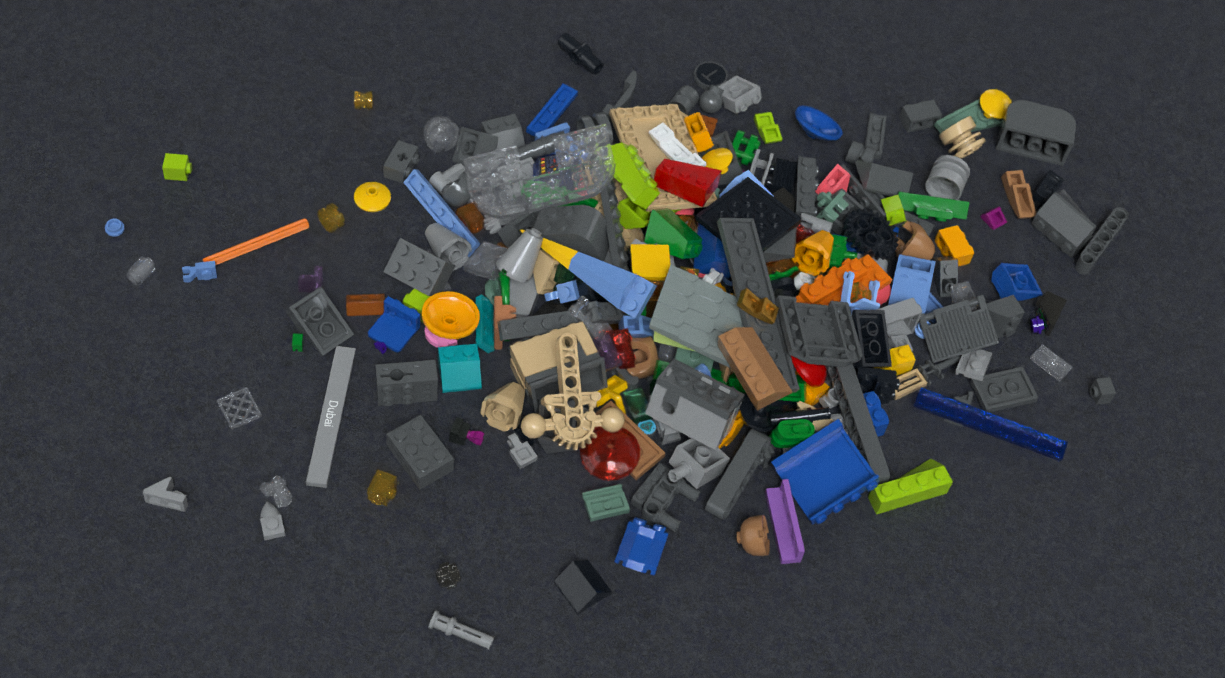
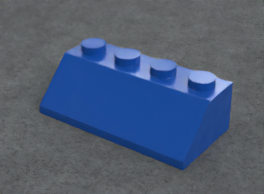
M698 223L697 234L702 238L701 244L703 247L698 257L694 258L693 272L709 274L711 268H714L720 274L723 273V277L730 278L731 274L722 241Z

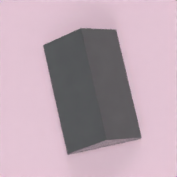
M859 160L855 162L865 191L887 196L898 195L899 191L909 193L913 173Z

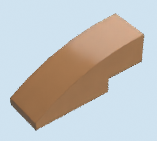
M1023 170L1006 171L1001 179L1012 209L1019 219L1034 218L1036 210L1029 183H1025Z

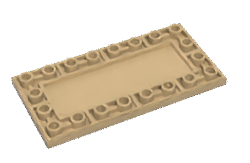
M677 104L610 109L609 115L620 143L623 142L628 146L633 145L638 150V155L644 160V165L651 172L650 176L653 180L659 164L664 158L669 159L649 134L650 130L661 123L666 124L674 132L675 138L692 154H698ZM658 188L660 194L646 211L652 212L653 209L667 208L678 210L700 208L701 206ZM715 192L703 207H708L717 200Z

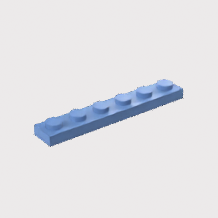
M414 169L403 183L437 223L463 237L471 244L472 251H469L468 254L470 258L479 247L480 242L422 173Z

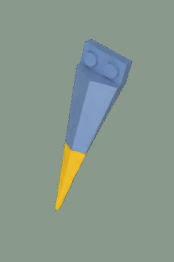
M543 238L541 248L616 308L637 320L639 319L657 285L637 274Z

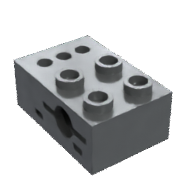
M435 360L375 365L378 406L409 405L417 402L438 401V377Z

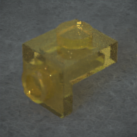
M860 282L853 283L850 302L855 303L862 298L871 300L870 289Z

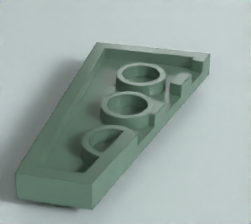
M980 99L936 121L934 126L941 134L952 125L971 116L976 124V127L971 131L974 132L1001 126L1003 119L985 117L984 111L980 106Z

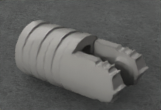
M801 213L800 217L802 220L808 223L801 222L797 226L798 228L811 233H817L821 230L831 232L833 222Z

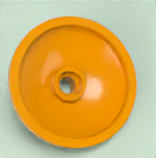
M446 291L436 293L430 296L422 307L421 315L424 325L433 334L442 338L460 339L467 337L476 330L479 324L480 313L476 304L467 296L457 292Z

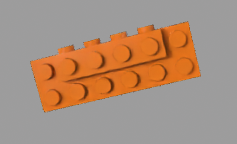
M869 254L859 260L857 258L853 260L848 258L842 263L841 267H832L826 276L821 274L815 278L814 283L802 285L799 295L796 296V302L828 305L830 301L841 302L844 283L843 275L845 272L851 271L855 275L850 297L851 303L868 297L871 280L880 282L879 291L891 284L892 278Z

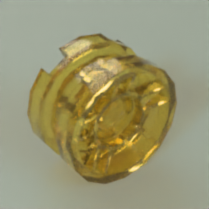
M329 203L326 205V208H321L317 211L321 224L330 233L336 231L337 227L341 228L345 225L342 213L337 211L338 207L333 203Z

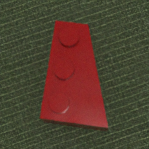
M664 158L656 168L654 181L657 183L656 187L703 207L717 189L722 170Z

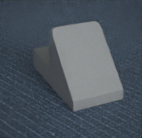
M172 477L151 485L143 491L146 503L186 512L188 507L186 495L179 491L172 492L174 487Z

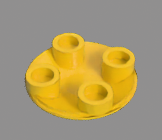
M996 89L986 90L980 96V106L984 111V116L987 118L1003 119L1009 105L1012 103L1004 92Z
M717 148L707 152L702 159L707 164L705 167L722 170L721 174H724L728 171L733 155L729 149Z

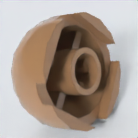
M755 515L747 518L741 524L740 531L737 532L738 544H742L743 549L752 556L769 555L770 540L767 537L769 530L765 515Z

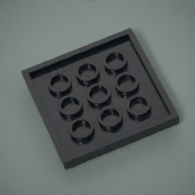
M749 177L703 209L695 217L699 224L721 241L717 224L719 218H754L763 252L801 224L802 218Z

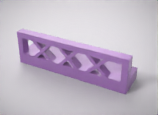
M783 479L780 487L766 488L765 496L780 563H799L802 560L805 549L789 480Z

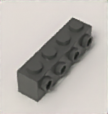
M798 156L794 176L793 212L799 217L801 213L817 216V207L814 206L817 203L818 193H815V190L818 187V180L815 177L818 175L819 167L816 166L815 158Z

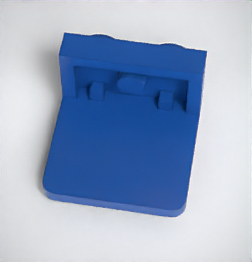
M388 296L384 300V313L370 328L368 336L375 341L384 342L387 348L398 353L420 328V313L413 308L403 305L399 300Z

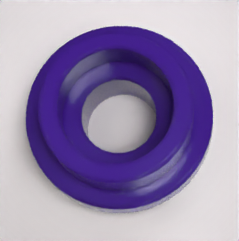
M1039 316L1030 319L1032 332L1041 334V330H1044L1043 319H1039Z

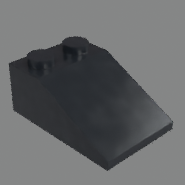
M853 310L852 318L863 354L860 361L853 363L855 371H857L858 367L874 369L892 367L885 311Z

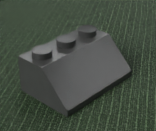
M1057 192L1041 207L1032 222V225L1037 230L1042 232L1071 258L1086 247L1096 228L1095 224Z

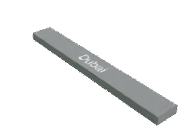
M336 346L307 475V486L327 488L356 348Z

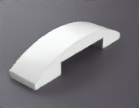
M661 123L649 131L654 142L670 160L703 167L707 165L698 154H692L675 138L674 132L666 124Z

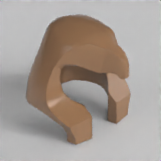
M907 220L902 227L913 233L906 245L903 240L898 238L897 257L900 254L931 260L935 253L934 243L922 226Z
M628 335L623 339V342L627 348L638 350L632 354H624L618 346L614 350L617 360L631 367L627 368L631 376L638 377L639 379L652 376L656 361L659 360L653 338L651 336L633 338L631 335Z

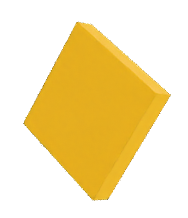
M631 244L632 273L648 281H665L670 268L669 245Z

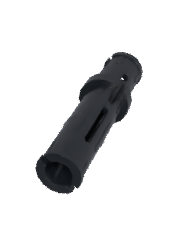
M810 407L801 411L771 413L770 424L775 426L783 420L806 419L812 423L817 420H830V408L812 409Z

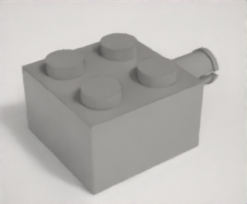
M691 438L676 447L669 460L674 469L669 471L668 477L672 482H677L684 477L697 489L720 476L730 458L719 448L714 450Z

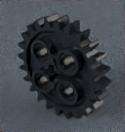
M858 208L856 211L853 210L849 213L843 222L844 236L849 237L846 241L852 242L851 247H856L857 253L862 251L863 256L869 254L872 258L874 256L877 261L879 258L884 260L886 257L889 258L893 255L899 246L897 243L899 239L896 237L898 233L893 232L895 227L889 226L890 221H885V216L879 217V212L873 214L872 209L868 212L866 208L862 211Z

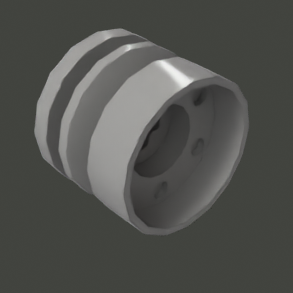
M940 156L936 159L925 183L926 191L930 196L958 200L970 175V168L966 162L956 156Z

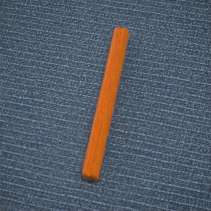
M303 218L203 258V262L215 261V265H218L308 229L309 223L306 218Z

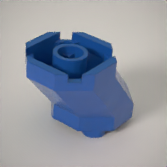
M635 517L633 521L629 520L615 562L623 561L622 566L646 573L649 569L651 570L650 574L655 575L669 533L666 532L665 526L659 524L650 526L646 524V520Z

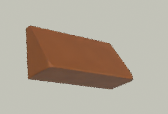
M385 294L346 295L347 316L382 315L384 313Z

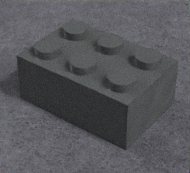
M400 238L383 272L428 296L443 292L456 265Z
M421 415L386 434L387 447L419 490L454 471V458Z

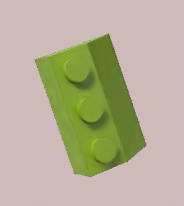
M629 197L619 201L617 206L621 214L619 220L625 229L648 226L651 212H647L645 208L634 204Z

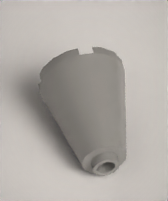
M433 223L427 227L425 236L434 255L456 265L454 270L462 267L468 261L469 251H472V248L466 239L439 223Z
M535 228L526 229L496 261L498 269L500 271L505 269L507 271L506 275L518 282L525 283L527 281L528 283L543 241L542 233Z

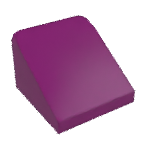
M1000 206L980 215L992 230L1007 223Z

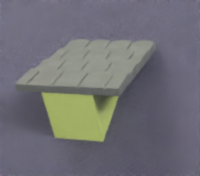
M670 265L649 325V329L654 331V342L698 352L731 368L718 347V336L736 327H744L740 309L737 306L736 296L699 279L698 276Z

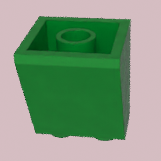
M671 209L652 210L644 242L653 245L655 243L658 245H669L670 255L681 259L698 257L703 247L701 244L702 238Z

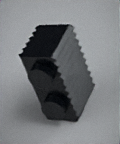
M776 158L775 164L771 163L769 174H772V177H768L766 187L769 188V192L772 195L790 198L797 166L796 161Z

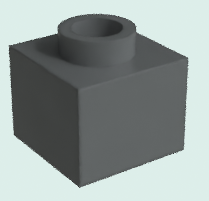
M1110 377L1095 379L1090 387V395L1094 398L1096 405L1110 403L1116 395Z

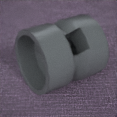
M684 85L668 104H677L680 111L688 115L692 107L699 101V95L694 88Z
M854 140L845 161L855 165L857 160L872 163L877 149L869 146L865 148L864 144Z

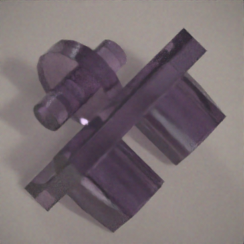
M609 333L601 338L592 340L600 357L604 358L606 372L623 365Z

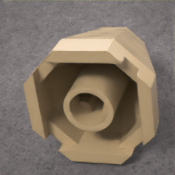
M515 382L504 385L485 397L482 402L481 415L483 417L486 415L488 418L487 423L505 432L510 428L512 430L516 429L520 424L525 390L520 384Z

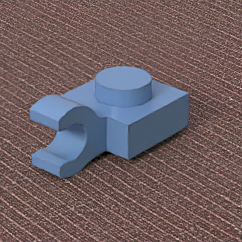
M215 261L195 263L194 267H182L183 274H189L183 276L184 282H191L196 277L198 280L217 278Z
M576 280L556 285L557 291L544 294L546 301L559 298L560 303L580 299Z

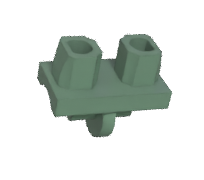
M841 190L836 196L831 198L832 194L830 192H821L817 196L818 206L825 207L816 217L820 219L824 217L829 222L835 221L839 214L833 207L841 213L849 205L842 198L845 193Z

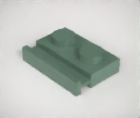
M621 484L582 493L590 522L626 514L630 511Z

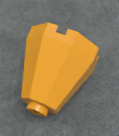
M821 230L796 243L795 257L792 258V261L799 264L798 268L802 272L813 276L819 275L820 272H826L829 268L833 249V236L829 232Z

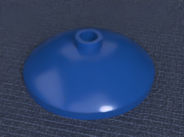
M799 106L796 109V119L809 137L825 141H835L841 138L843 134L841 127L827 114L809 106Z

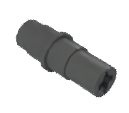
M560 131L545 137L542 135L540 139L534 140L513 151L518 162L530 157L538 159L546 155L551 156V153L569 146L564 131Z

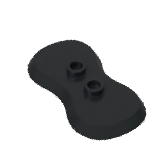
M745 393L739 408L740 415L744 424L749 429L759 432L770 431L777 427V425L771 426L770 414L795 411L798 409L796 407L798 402L777 400L756 410L747 393Z

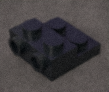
M857 368L856 375L863 394L871 391L875 392L881 404H888L890 400H894L895 390H898L900 380L897 378L895 370Z

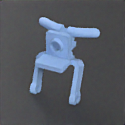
M851 271L845 272L843 275L844 283L841 302H848L851 315L853 310L879 309L880 303H877L876 299L880 282L871 280L867 299L862 298L855 303H851L850 297L855 275Z

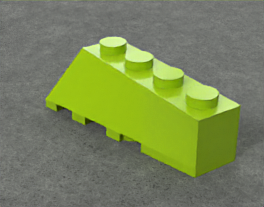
M621 142L599 148L595 151L598 156L605 158L603 163L614 171L612 175L618 182L623 184L621 186L634 204L647 209L660 194L656 187L657 183L650 176L651 172L645 167L644 160L639 157L638 150L633 145L628 146Z
M929 459L898 479L879 484L870 492L868 499L877 515L947 494L953 481L943 464Z

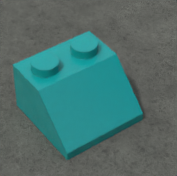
M477 344L438 347V365L443 393L482 389Z

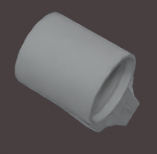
M457 163L443 173L438 171L431 176L429 183L441 195H444L454 181L460 180L459 176L466 171L465 167L461 163Z

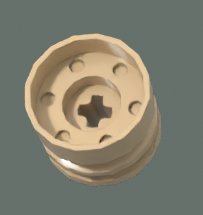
M971 116L962 119L939 134L944 145L953 143L954 146L948 152L952 153L957 150L958 153L953 156L958 158H965L971 155L986 142L984 138L976 141L981 132L971 133L976 127Z

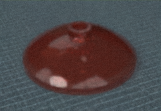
M602 427L595 428L593 432L596 433L597 437L591 438V444L585 442V448H580V457L585 469L593 476L603 480H618L632 473L640 459V446L636 437L623 427L614 433L607 432ZM612 444L614 447L609 448L607 445Z

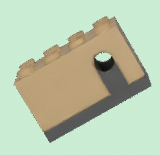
M583 321L571 323L567 327L554 329L549 333L536 335L529 340L519 341L510 346V355L512 357L510 358V367L518 384L525 390L524 397L527 403H529V384L558 374L555 341L564 333H571L576 337L579 366L601 358ZM565 338L562 339V345L565 348H569L570 342ZM564 358V365L567 368H571L572 363L570 359Z

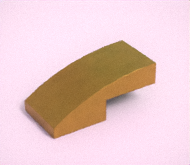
M748 288L741 290L737 306L761 321L774 324L779 308L766 297L759 299Z

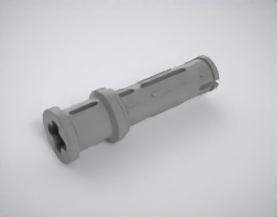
M437 610L434 612L429 624L430 629H439L448 636L454 634L487 649H490L494 640V636L458 623L456 618L441 615Z

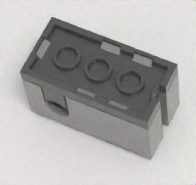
M673 359L657 378L645 414L716 450L722 443L723 438H726L731 431L745 394Z

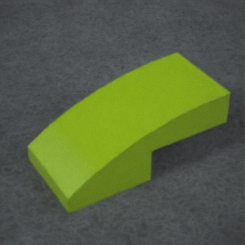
M772 112L755 114L754 121L765 144L783 140L779 126L774 122Z

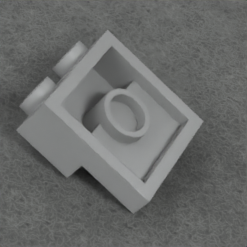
M735 76L718 86L724 90L722 94L724 108L736 114L746 111L748 106L759 103L761 99L760 86L739 76Z

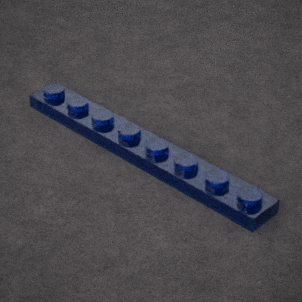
M920 387L913 406L1052 459L1061 461L1064 457L1067 441Z

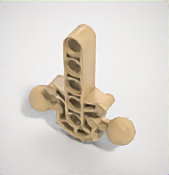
M564 333L555 341L559 394L546 395L541 399V404L546 406L547 411H550L551 417L544 419L537 413L527 414L521 422V429L525 436L533 439L541 437L545 431H553L555 436L552 438V441L554 442L559 439V447L565 443V449L568 450L572 444L573 450H577L578 444L581 448H585V442L591 444V438L597 437L596 433L593 432L594 427H602L607 432H618L623 427L625 418L619 409L613 407L606 408L601 415H596L593 411L596 408L597 401L601 399V394L598 391L581 392L577 340L573 334ZM563 338L570 342L569 348H565L562 345ZM564 358L570 359L572 363L571 368H567L564 365ZM566 378L572 379L574 383L572 388L567 387L565 383ZM568 398L574 399V408L568 406ZM588 405L589 410L583 413V406ZM554 408H560L561 414L556 413ZM570 418H574L577 421L576 428L570 426Z

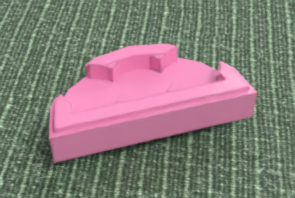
M425 326V337L431 345L437 348L457 345L456 339L439 337Z

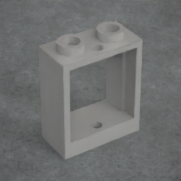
M914 298L877 309L885 311L888 339L890 336L914 333L922 314L921 306L916 303Z

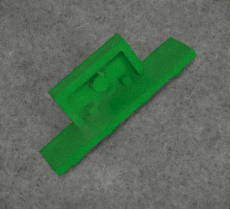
M898 192L903 209L914 212L919 218L928 219L931 216L936 217L935 220L946 222V219L967 218L970 203L968 201Z

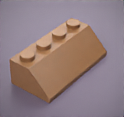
M736 327L718 336L720 351L756 410L792 393V390L753 327Z

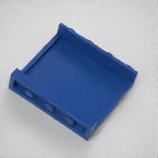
M839 419L771 462L780 479L789 480L793 498L812 525L815 523L821 524L828 518L827 515L832 512L838 513L845 507L846 503L849 501L855 502L861 497L863 492L866 490L868 492L872 491L880 482L878 474L876 475L843 429Z

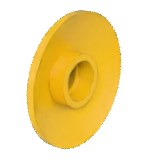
M378 182L364 183L354 193L356 205L367 212L381 211L389 205L391 200L389 189Z

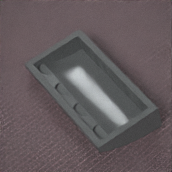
M603 357L579 366L581 392H595L608 387ZM558 374L529 384V403L535 413H539V405L544 396L559 394ZM566 378L565 383L567 387L572 388L574 384L572 379ZM568 398L567 402L572 401L574 399Z

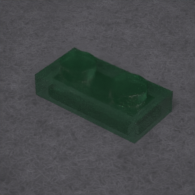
M642 387L623 392L625 402L635 424L653 419L645 414L648 401Z

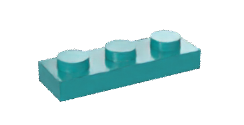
M479 295L476 297V306L480 313V320L476 328L475 341L479 348L490 353L494 351V307L489 299Z

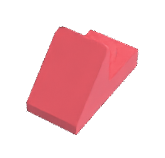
M837 164L817 187L815 192L818 195L821 192H830L833 195L840 189L847 192L851 175Z

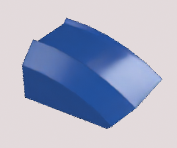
M1001 263L992 272L991 282H993L1000 295V299L1014 295L1017 301L1043 295L1028 265Z

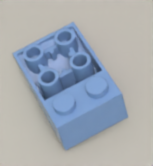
M899 254L888 305L914 298L916 303L921 306L922 314H925L936 261Z

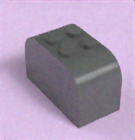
M1025 100L1014 101L1009 105L999 128L996 150L1064 166L1074 145L1076 121L1069 112Z
M587 205L543 208L539 211L532 227L542 233L541 236L545 239L601 261L605 260L609 250L606 229L607 221L598 210Z

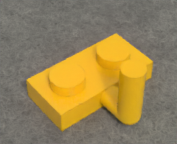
M614 375L607 379L608 387L598 391L601 394V399L597 401L596 407L613 399L616 406L626 414L620 393L628 388L627 382Z

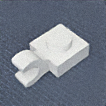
M711 268L709 274H706L702 280L716 285L721 282L724 274H720L714 268Z

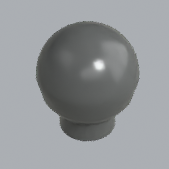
M712 84L709 90L701 94L699 98L700 108L710 114L718 112L723 104L722 94L724 90Z

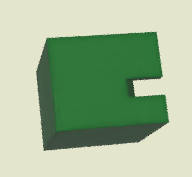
M293 334V351L297 349L298 352H303V334Z

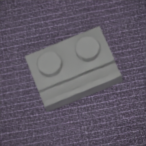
M979 349L962 354L955 374L961 373L964 374V377L983 381L992 358V352Z

